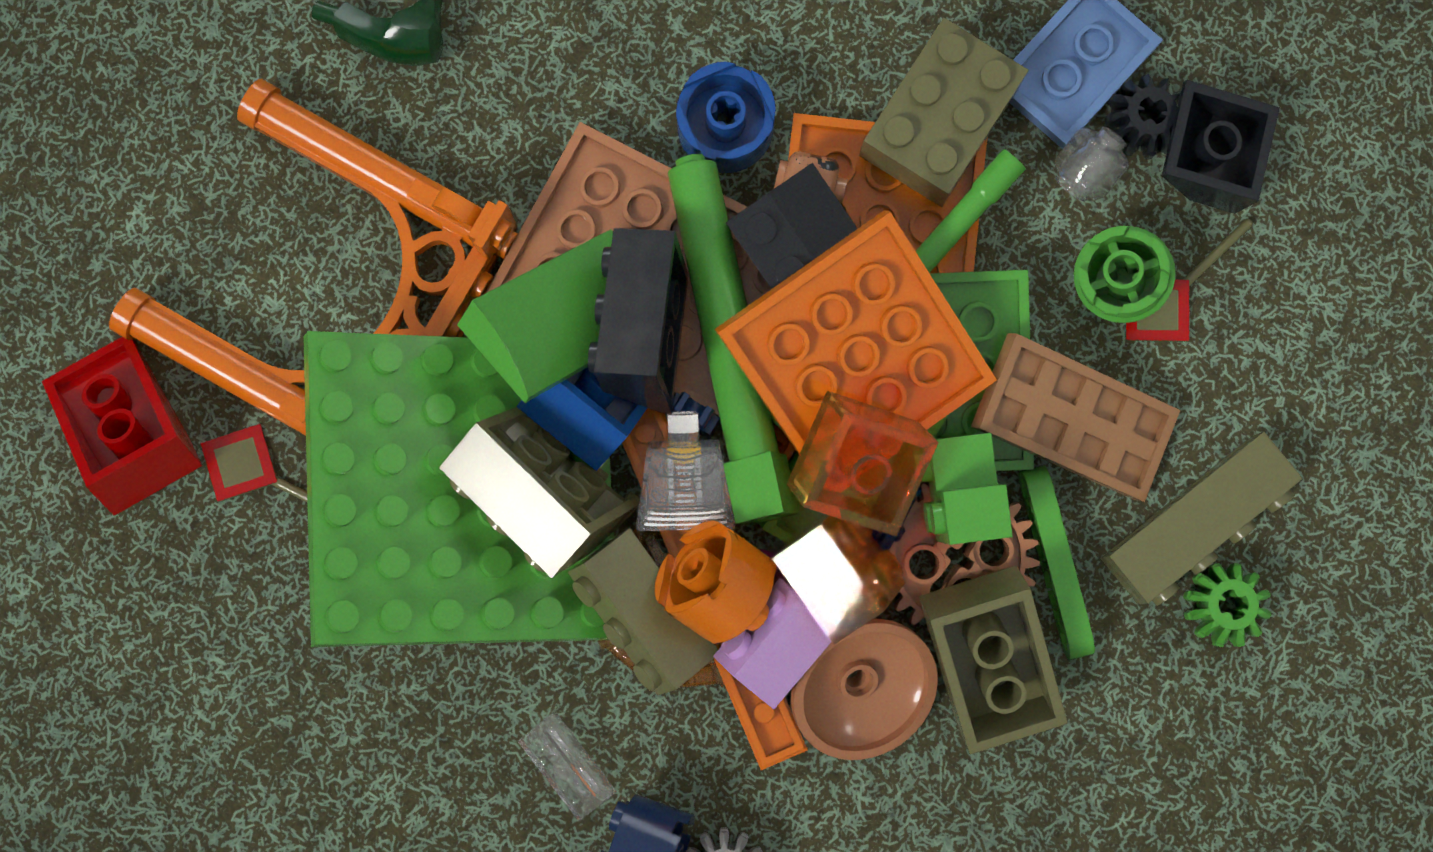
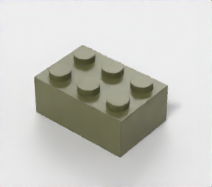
M943 18L867 134L859 156L935 204L943 207L1018 91L1029 70L948 19Z
M1016 565L919 596L955 720L970 755L1068 724L1032 592Z

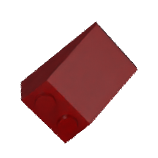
M120 337L42 381L86 488L113 516L202 466L186 430L134 339L127 340L124 337Z

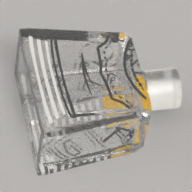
M682 411L668 413V441L648 442L636 523L637 531L690 530L700 523L711 520L718 521L730 529H735V519L723 464L724 459L720 440H699L697 412Z

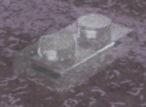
M553 712L518 740V743L578 821L598 808L617 792L605 777L604 772L595 764L575 738L571 729L565 725L556 712Z

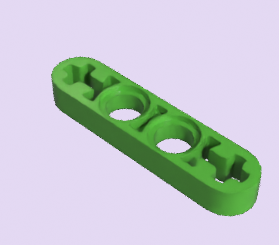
M1044 465L1034 467V470L1019 471V484L1028 519L1033 523L1031 525L1033 538L1040 541L1036 549L1047 589L1052 588V590L1048 591L1063 651L1068 660L1093 655L1095 653L1094 639L1050 474Z

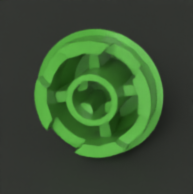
M1116 226L1095 235L1080 251L1074 267L1075 288L1082 303L1098 317L1116 323L1136 322L1154 314L1169 298L1175 282L1174 260L1165 243L1153 233L1133 226Z

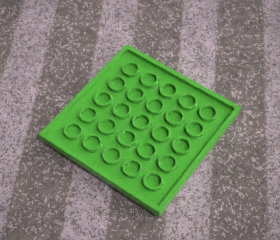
M307 331L303 338L311 647L609 640L603 630L605 623L593 607L586 606L578 598L573 589L574 581L568 574L569 570L585 558L553 578L545 572L538 571L528 563L524 556V551L509 536L500 534L489 524L487 515L472 500L462 497L452 488L449 482L450 478L439 469L441 464L476 422L515 408L522 400L467 337ZM570 450L569 457L576 462L587 464ZM609 457L600 468L609 474L605 482L611 488ZM614 532L609 537H607L595 550H597L604 543H606L608 540L614 537Z

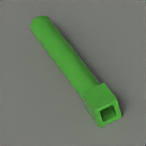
M703 154L683 156L675 161L676 166L670 169L667 174L729 462L723 463L735 524L756 525L799 514L787 455L779 452L771 412L714 330L747 307L731 229L726 224L729 219L715 161L705 160Z

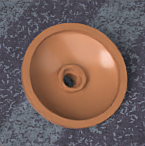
M864 619L839 627L841 629L840 633L791 689V709L799 730L814 748L828 756L844 760H862L885 754L908 740L923 724L933 706L937 692L938 673L930 649L914 631L900 623L885 619ZM858 670L854 677L848 678L851 673Z

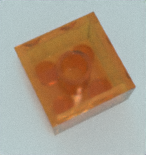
M827 391L787 485L804 508L897 536L939 442L916 420Z
M847 500L801 530L772 558L833 644H836L883 613L906 583L902 578L903 570L897 558L890 551H883L871 535L873 529L868 518L858 508L852 509Z

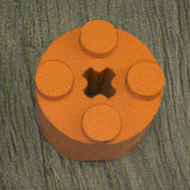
M706 521L688 530L679 539L685 544L676 557L668 553L659 568L655 582L657 602L665 608L669 615L713 644L731 640L746 629L755 631L760 628L769 614V607L766 603L774 583L775 561L718 521Z

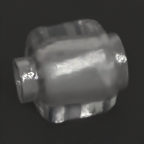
M1105 126L1099 132L1091 128L1079 129L1055 158V168L1058 171L1055 177L1056 181L1064 190L1080 201L1085 202L1088 198H1104L1129 168L1128 159L1122 151L1126 146L1125 141Z

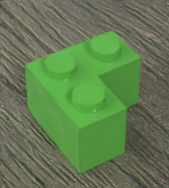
M984 433L924 441L925 451L917 452V465L920 481L929 482L931 502L923 503L927 533H933L937 542L948 545L1013 537L1006 484H998L992 434Z

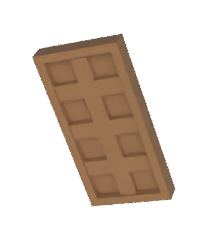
M1007 333L992 371L997 381L985 389L971 427L983 433H991L994 438L1133 500L1145 502L1180 410L1017 333Z

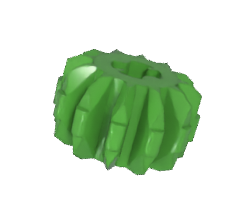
M1220 563L1212 564L1209 566V577L1202 573L1194 575L1192 580L1201 591H1185L1183 595L1185 600L1197 603V609L1188 610L1184 613L1185 619L1197 620L1201 618L1202 620L1196 627L1194 634L1199 638H1204L1212 632V645L1216 647H1224L1228 638L1234 647L1244 646L1246 641L1245 633L1252 637H1259L1262 634V630L1255 621V618L1269 619L1272 615L1268 609L1259 608V601L1267 600L1270 598L1271 593L1268 590L1254 591L1253 589L1259 582L1260 576L1253 572L1243 577L1242 565L1238 563L1230 564L1226 572ZM1225 598H1234L1236 609H1229L1230 612L1221 613L1219 601H1225Z

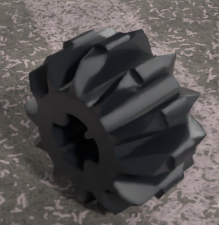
M1149 74L1143 75L1138 85L1131 80H1127L1120 87L1121 94H1113L1109 99L1108 105L1113 112L1107 114L1104 119L1105 124L1110 127H1119L1110 137L1113 143H1119L1124 138L1129 141L1125 148L1126 156H1132L1139 146H1141L1142 155L1146 160L1152 159L1156 155L1157 149L1167 154L1181 91H1176L1172 95L1167 92L1170 86L1169 78H1163L1157 87H1154L1153 80ZM1152 112L1156 119L1154 121L1149 119L1144 122L1139 115L1140 113L1145 115Z

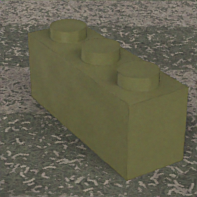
M629 528L604 543L569 570L568 574L574 581L573 589L578 598L586 606L593 607L605 623L603 630L607 638L617 648L624 649L635 664L633 670L640 683L648 690H654L657 695L677 690L712 661L718 649L715 644L707 641L669 615L665 608L657 602L655 582L659 567Z

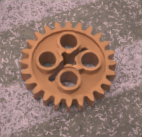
M923 482L919 484L921 499L916 501L913 497L904 494L902 498L908 509L904 513L894 509L888 511L897 524L895 528L880 527L879 531L891 539L890 545L879 546L875 550L876 553L889 557V563L876 568L877 573L885 576L892 575L893 578L882 589L885 594L900 592L901 596L894 604V608L898 612L909 606L913 607L909 617V622L912 625H916L925 617L919 596L930 593L933 583L943 574L951 562V559L945 555L950 547L960 549L964 544L948 545L937 542L933 533H927L923 503L931 502L929 487ZM1018 502L1009 504L1013 537L1001 539L1004 545L1002 557L994 563H985L980 557V546L983 541L969 542L963 551V554L969 558L964 566L957 563L953 565L940 589L952 586L957 580L962 578L974 579L1015 565L1027 584L1035 586L1036 582L1024 575L1025 568L1040 566V561L1026 556V550L1039 545V542L1033 538H1023L1022 533L1029 529L1033 523L1029 519L1018 521L1014 519L1021 508ZM919 550H929L935 557L933 570L924 576L912 574L909 568L911 556Z

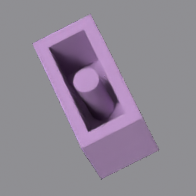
M781 578L773 585L766 603L769 607V614L764 624L755 631L746 629L737 637L722 642L720 649L713 656L734 678L772 709L777 707L841 631L839 627Z

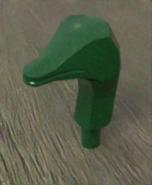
M320 0L316 1L313 5V19L333 25L340 39L385 61L409 66H422L437 63L443 50L441 32V7L443 0H419L414 5L396 12L392 18L371 16L346 1L340 7Z

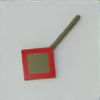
M1245 219L1184 279H1175L1169 298L1158 311L1145 319L1126 323V341L1189 342V286L1252 227V220Z
M261 424L200 443L218 503L270 485L307 502V491L276 476Z

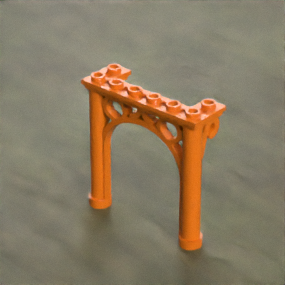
M256 80L248 88L240 102L237 112L238 121L366 191L386 207L395 222L402 249L401 277L393 304L373 334L462 337L464 333L457 326L458 322L471 301L486 293L494 279V276L490 274L499 257L505 259L518 233L514 232L518 225L508 205L498 200L496 205L487 201L484 208L282 96L280 88L266 80ZM402 208L442 231L429 232L415 240L408 218ZM463 243L473 247L468 256L462 246ZM443 244L451 247L455 253V261L449 269L448 275L439 282L430 283L424 281L419 275L417 257L435 245ZM415 285L422 293L431 296L444 295L426 327L421 324L418 318L420 299L417 296H413ZM138 288L130 289L119 300L110 317L109 329L127 340L135 338L306 436L305 389L298 386L305 385L304 370H288L268 365L156 302L152 296ZM403 318L409 329H398Z

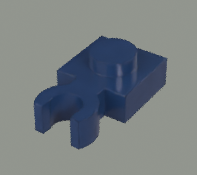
M685 392L681 394L676 393L673 398L672 412H694V432L679 433L693 441H697L700 435L710 440L720 424V417L714 414L715 410L709 406L705 407L699 404Z

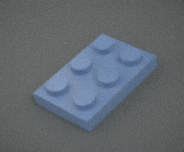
M1068 0L1014 58L1015 62L1029 71L1010 104L1064 150L1070 144V139L1073 138L1076 131L1084 128L1109 101L1111 96L1120 89L1122 84L1132 76L1160 45L1163 39L1118 0Z

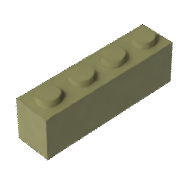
M1265 432L1253 435L1100 559L1138 605L1149 604L1153 601L1158 606L1180 589L1176 581L1189 570L1196 575L1215 562L1219 556L1214 550L1229 539L1235 544L1251 533L1257 527L1253 519L1267 508L1270 513H1273L1288 503L1295 496L1291 488L1303 478Z

